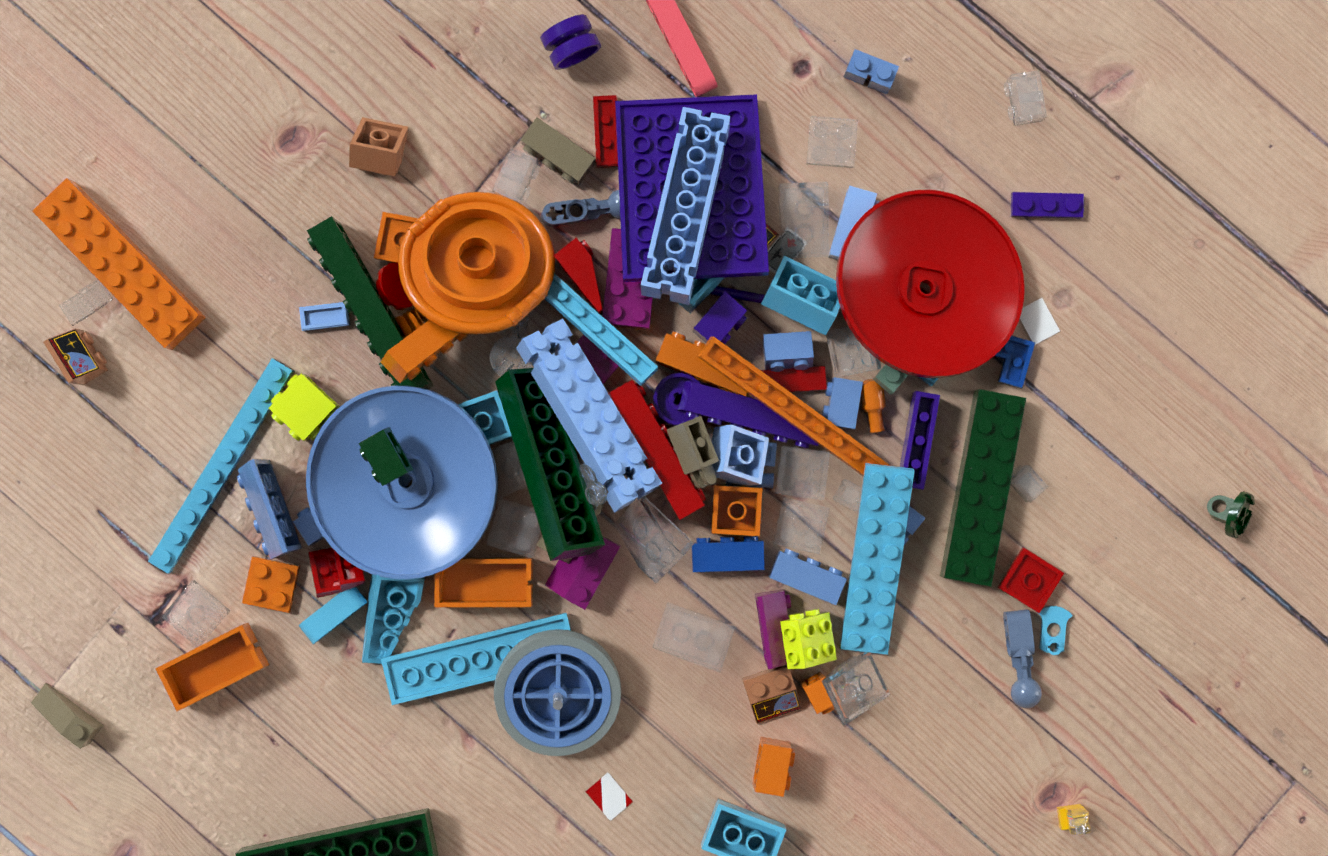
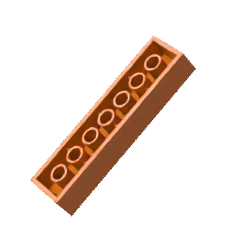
M66 178L32 210L164 348L173 350L206 318L76 182Z

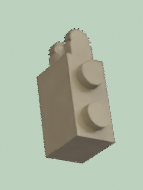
M696 417L667 429L684 474L690 473L695 487L699 489L705 488L707 485H714L717 478L712 464L718 462L719 459L702 417Z

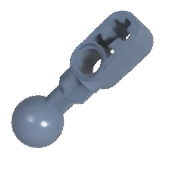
M619 190L614 191L606 200L598 201L595 198L549 203L542 210V222L549 227L598 219L600 215L609 213L613 217L620 219ZM571 206H579L582 210V215L580 217H573L569 211ZM562 207H565L564 214L556 216L555 221H552L551 217L546 216L550 209H553L554 213H560L563 210Z
M1028 609L1007 611L1003 613L1008 655L1011 657L1012 667L1017 672V681L1014 682L1011 688V698L1021 708H1032L1040 702L1042 690L1040 685L1031 677L1030 668L1034 665L1032 655L1035 653L1030 611Z

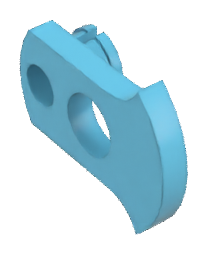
M1047 606L1038 613L1042 620L1039 649L1051 655H1058L1064 651L1066 624L1073 615L1062 607ZM1051 623H1056L1060 627V631L1056 636H1050L1047 633V627ZM1052 643H1055L1056 648L1053 651H1051L1050 648H1048V646H1050Z

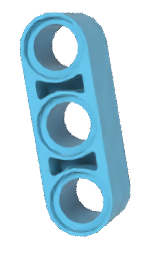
M357 587L340 592L298 626L311 643L315 644L368 602Z

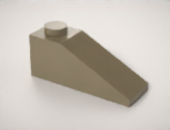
M47 683L44 684L31 702L62 736L80 749L89 745L104 726Z

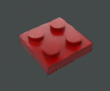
M1022 547L997 588L1035 612L1040 613L1064 575V572Z

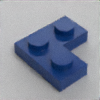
M1015 336L1010 337L1004 347L994 356L1004 359L998 379L999 383L1020 389L1023 387L1035 342Z

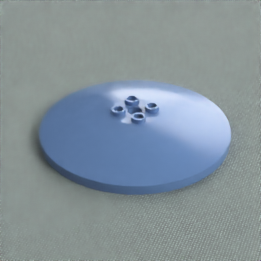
M395 385L373 389L357 395L344 403L327 419L317 434L310 450L306 470V490L310 510L317 527L329 545L340 556L370 574L391 579H415L430 576L447 569L465 557L476 546L488 528L494 513L498 492V476L493 452L487 438L475 420L462 407L449 398L428 389ZM390 427L414 469L407 473L412 478V485L410 487L404 486L401 483V477L384 486L378 483L372 475L371 471L373 469L370 463L366 462L361 456V447L358 443Z

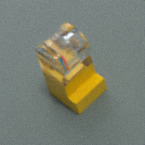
M1081 804L1057 807L1061 830L1068 829L1072 835H1082L1091 832L1088 821L1089 813Z

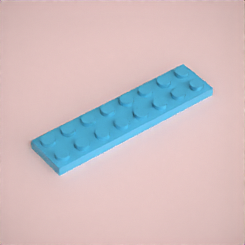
M865 463L840 649L888 655L915 472L913 468Z
M567 612L381 658L391 704L404 703L495 680L504 658L520 641L535 633L547 630L561 629L571 631Z

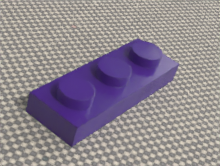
M1011 193V217L1083 218L1084 194Z

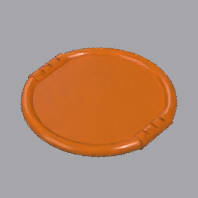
M467 192L438 200L407 228L399 252V275L408 299L429 321L457 333L490 334L515 327L548 296L555 272V253L552 241L544 225L525 206L508 197L494 193Z

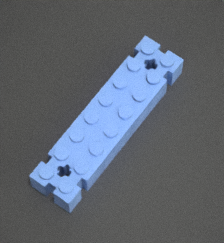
M686 107L682 109L679 133L676 134L647 256L648 267H645L641 281V295L661 299L662 294L670 295V301L690 304L693 279L696 278L723 160L724 146H726L730 129V116L711 112V116L708 118L702 116V110Z
M561 319L547 326L542 334L538 330L524 337L516 349L525 364L531 362L534 366L531 372L532 376L599 488L604 485L609 493L605 495V498L615 513L630 505L635 499L639 500L653 492L662 482L653 467L647 469L643 462L647 459L646 455L579 344L572 345L569 339L573 334L564 319Z

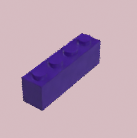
M920 391L912 393L900 467L913 468L915 472L912 488L924 490L940 395Z

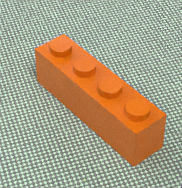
M428 320L389 349L382 358L381 363L399 383L407 378L412 380L421 372L420 368L422 366L429 367L437 360L439 353L446 354L453 348V343L456 340L461 342L469 334L447 330Z

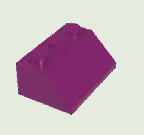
M603 536L605 545L591 555L573 557L569 564L558 560L545 586L585 610L617 554L620 545Z
M783 589L756 593L755 599L765 664L768 669L787 665L780 621L790 619L787 609L791 608L789 594L785 595Z

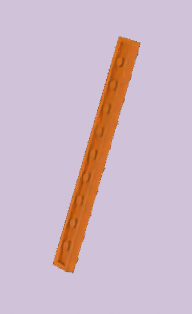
M714 336L709 338L697 356L863 477L865 463L891 466Z

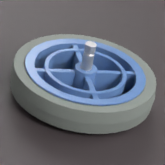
M547 630L535 633L520 641L504 658L495 679L494 702L502 726L517 743L539 754L566 756L593 746L612 727L621 702V682L613 660L596 641L575 631Z

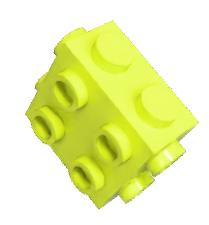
M301 373L299 376L296 374L288 381L287 385L289 387L283 393L278 392L272 398V405L269 407L273 412L271 417L280 425L285 423L290 428L289 434L297 441L301 439L303 441H309L310 439L314 441L320 428L340 406L306 374Z
M819 609L806 610L805 615L804 613L789 615L790 619L780 621L788 669H806L837 660L829 612L820 613Z

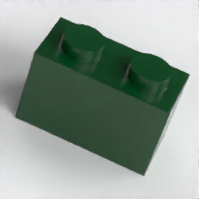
M390 427L358 443L361 447V456L366 462L370 463L374 479L381 483L382 486L414 470Z

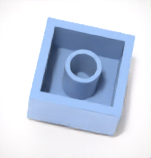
M732 424L714 427L712 444L719 459L718 462L712 464L716 477L743 487L760 485L762 483L769 438Z

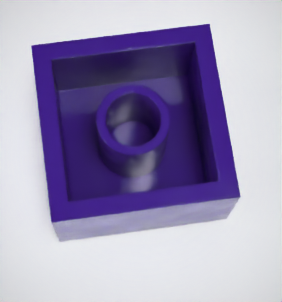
M724 292L693 328V333L705 343H707L711 336H714L726 344L731 338L729 335L730 331L733 328L737 331L747 318L744 315L747 310L728 293Z

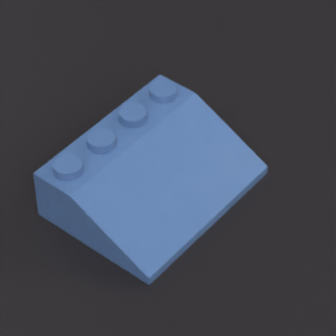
M253 459L248 461L238 469L239 475L237 480L242 489L245 488L247 498H245L246 505L249 511H253L256 518L253 523L257 533H261L264 540L262 548L265 555H269L270 559H275L302 549L270 460Z

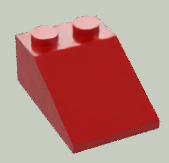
M576 237L554 254V257L592 307L602 315L603 307L592 260L593 252L585 240L580 242Z

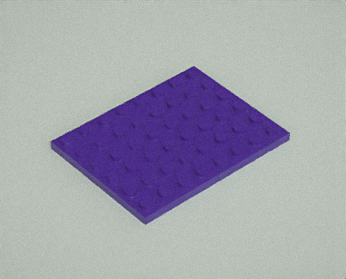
M757 94L615 101L623 282H641L644 269L648 267L647 256L676 134L679 133V121L683 107L702 110V116L710 118L711 112L730 116V129L726 146H724L723 160L696 278L694 279L769 275Z

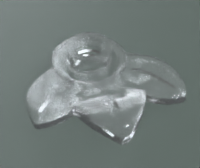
M581 464L579 465L580 472L587 486L585 495L588 502L596 510L598 505L606 502L607 490L604 485L598 482L594 471L588 465Z

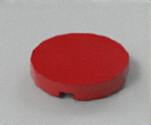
M398 262L389 263L381 268L378 272L376 288L383 302L388 306L395 307L394 309L396 310L411 307L413 304L408 299L401 284Z

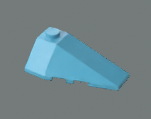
M371 574L362 663L382 664L381 658L391 656L399 641L401 632L408 625L412 612L421 601L424 577L391 579Z

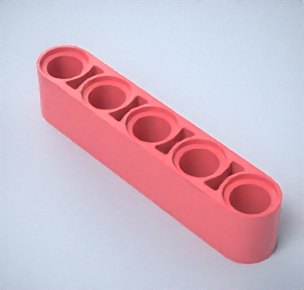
M646 0L695 97H699L717 88L718 85L675 0Z

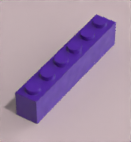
M685 381L678 409L686 411L685 416L696 418L701 415L708 417L707 422L721 425L723 421L743 429L744 427L752 429V432L762 436H766V433L774 435L773 440L787 443L788 439L796 441L795 446L809 449L810 445L818 446L815 441L757 399Z

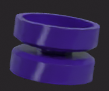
M580 14L567 18L553 25L541 35L540 39L545 50L553 51L549 57L555 70L574 66L588 59L601 48L596 34L589 33L592 25L587 15Z
M684 373L670 374L663 378L655 388L653 396L654 408L659 417L666 423L674 426L694 419L685 416L686 411L679 410V404L675 403V397L682 396L685 381L700 384L693 376Z

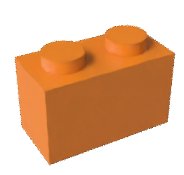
M822 672L800 682L817 714L821 712L824 715L835 709L834 705L838 701Z

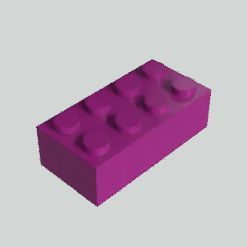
M612 228L602 317L615 327L650 330L653 297L641 295V282H623L621 229Z

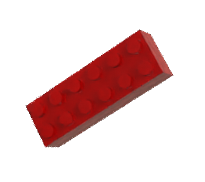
M632 379L609 392V396L646 455L648 466L650 468L653 467L662 484L660 487L679 520L705 506L703 500L706 497L701 489L693 486L690 473L684 474L674 447H671L667 440L669 435L665 425L661 424L659 426L655 419L658 416L656 409L652 403L647 405L643 398L646 396L644 388L638 383L635 384Z

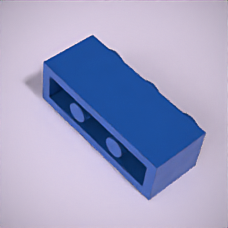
M744 536V541H734V537H720V542H711V538H696V542L692 543L693 572L765 570L764 541L758 540V536Z

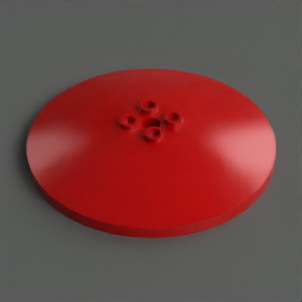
M907 191L893 195L874 205L856 222L848 233L839 254L836 270V288L839 305L847 325L856 339L882 363L895 370L917 377H952L967 373L981 366L995 356L1008 342L1016 329L1023 309L1025 292L1024 274L1018 253L1006 231L988 212L977 204L944 191ZM920 283H927L930 286L931 291L929 294H925L920 290Z

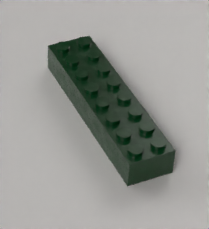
M331 216L307 230L310 236L307 238V241L311 248L321 255L322 258L319 259V262L323 269L334 277L331 282L336 291L346 298L343 301L346 309L357 317L358 320L355 321V324L360 333L365 334L370 341L367 342L369 349L373 355L376 354L382 360L386 352L403 340L405 336L389 306L379 296L374 280L343 226ZM379 363L383 373L392 378L394 383L391 386H414L424 389H430L434 386L423 366L420 368L421 372L412 380L407 378L399 383L383 364Z
M534 368L510 369L498 378L495 384L549 559L554 561L591 555L603 547L605 543L574 445L532 376L531 372Z
M982 389L974 390L940 576L943 578L992 586L1026 398Z
M429 808L246 846L242 847L235 854L236 856H438L430 811Z

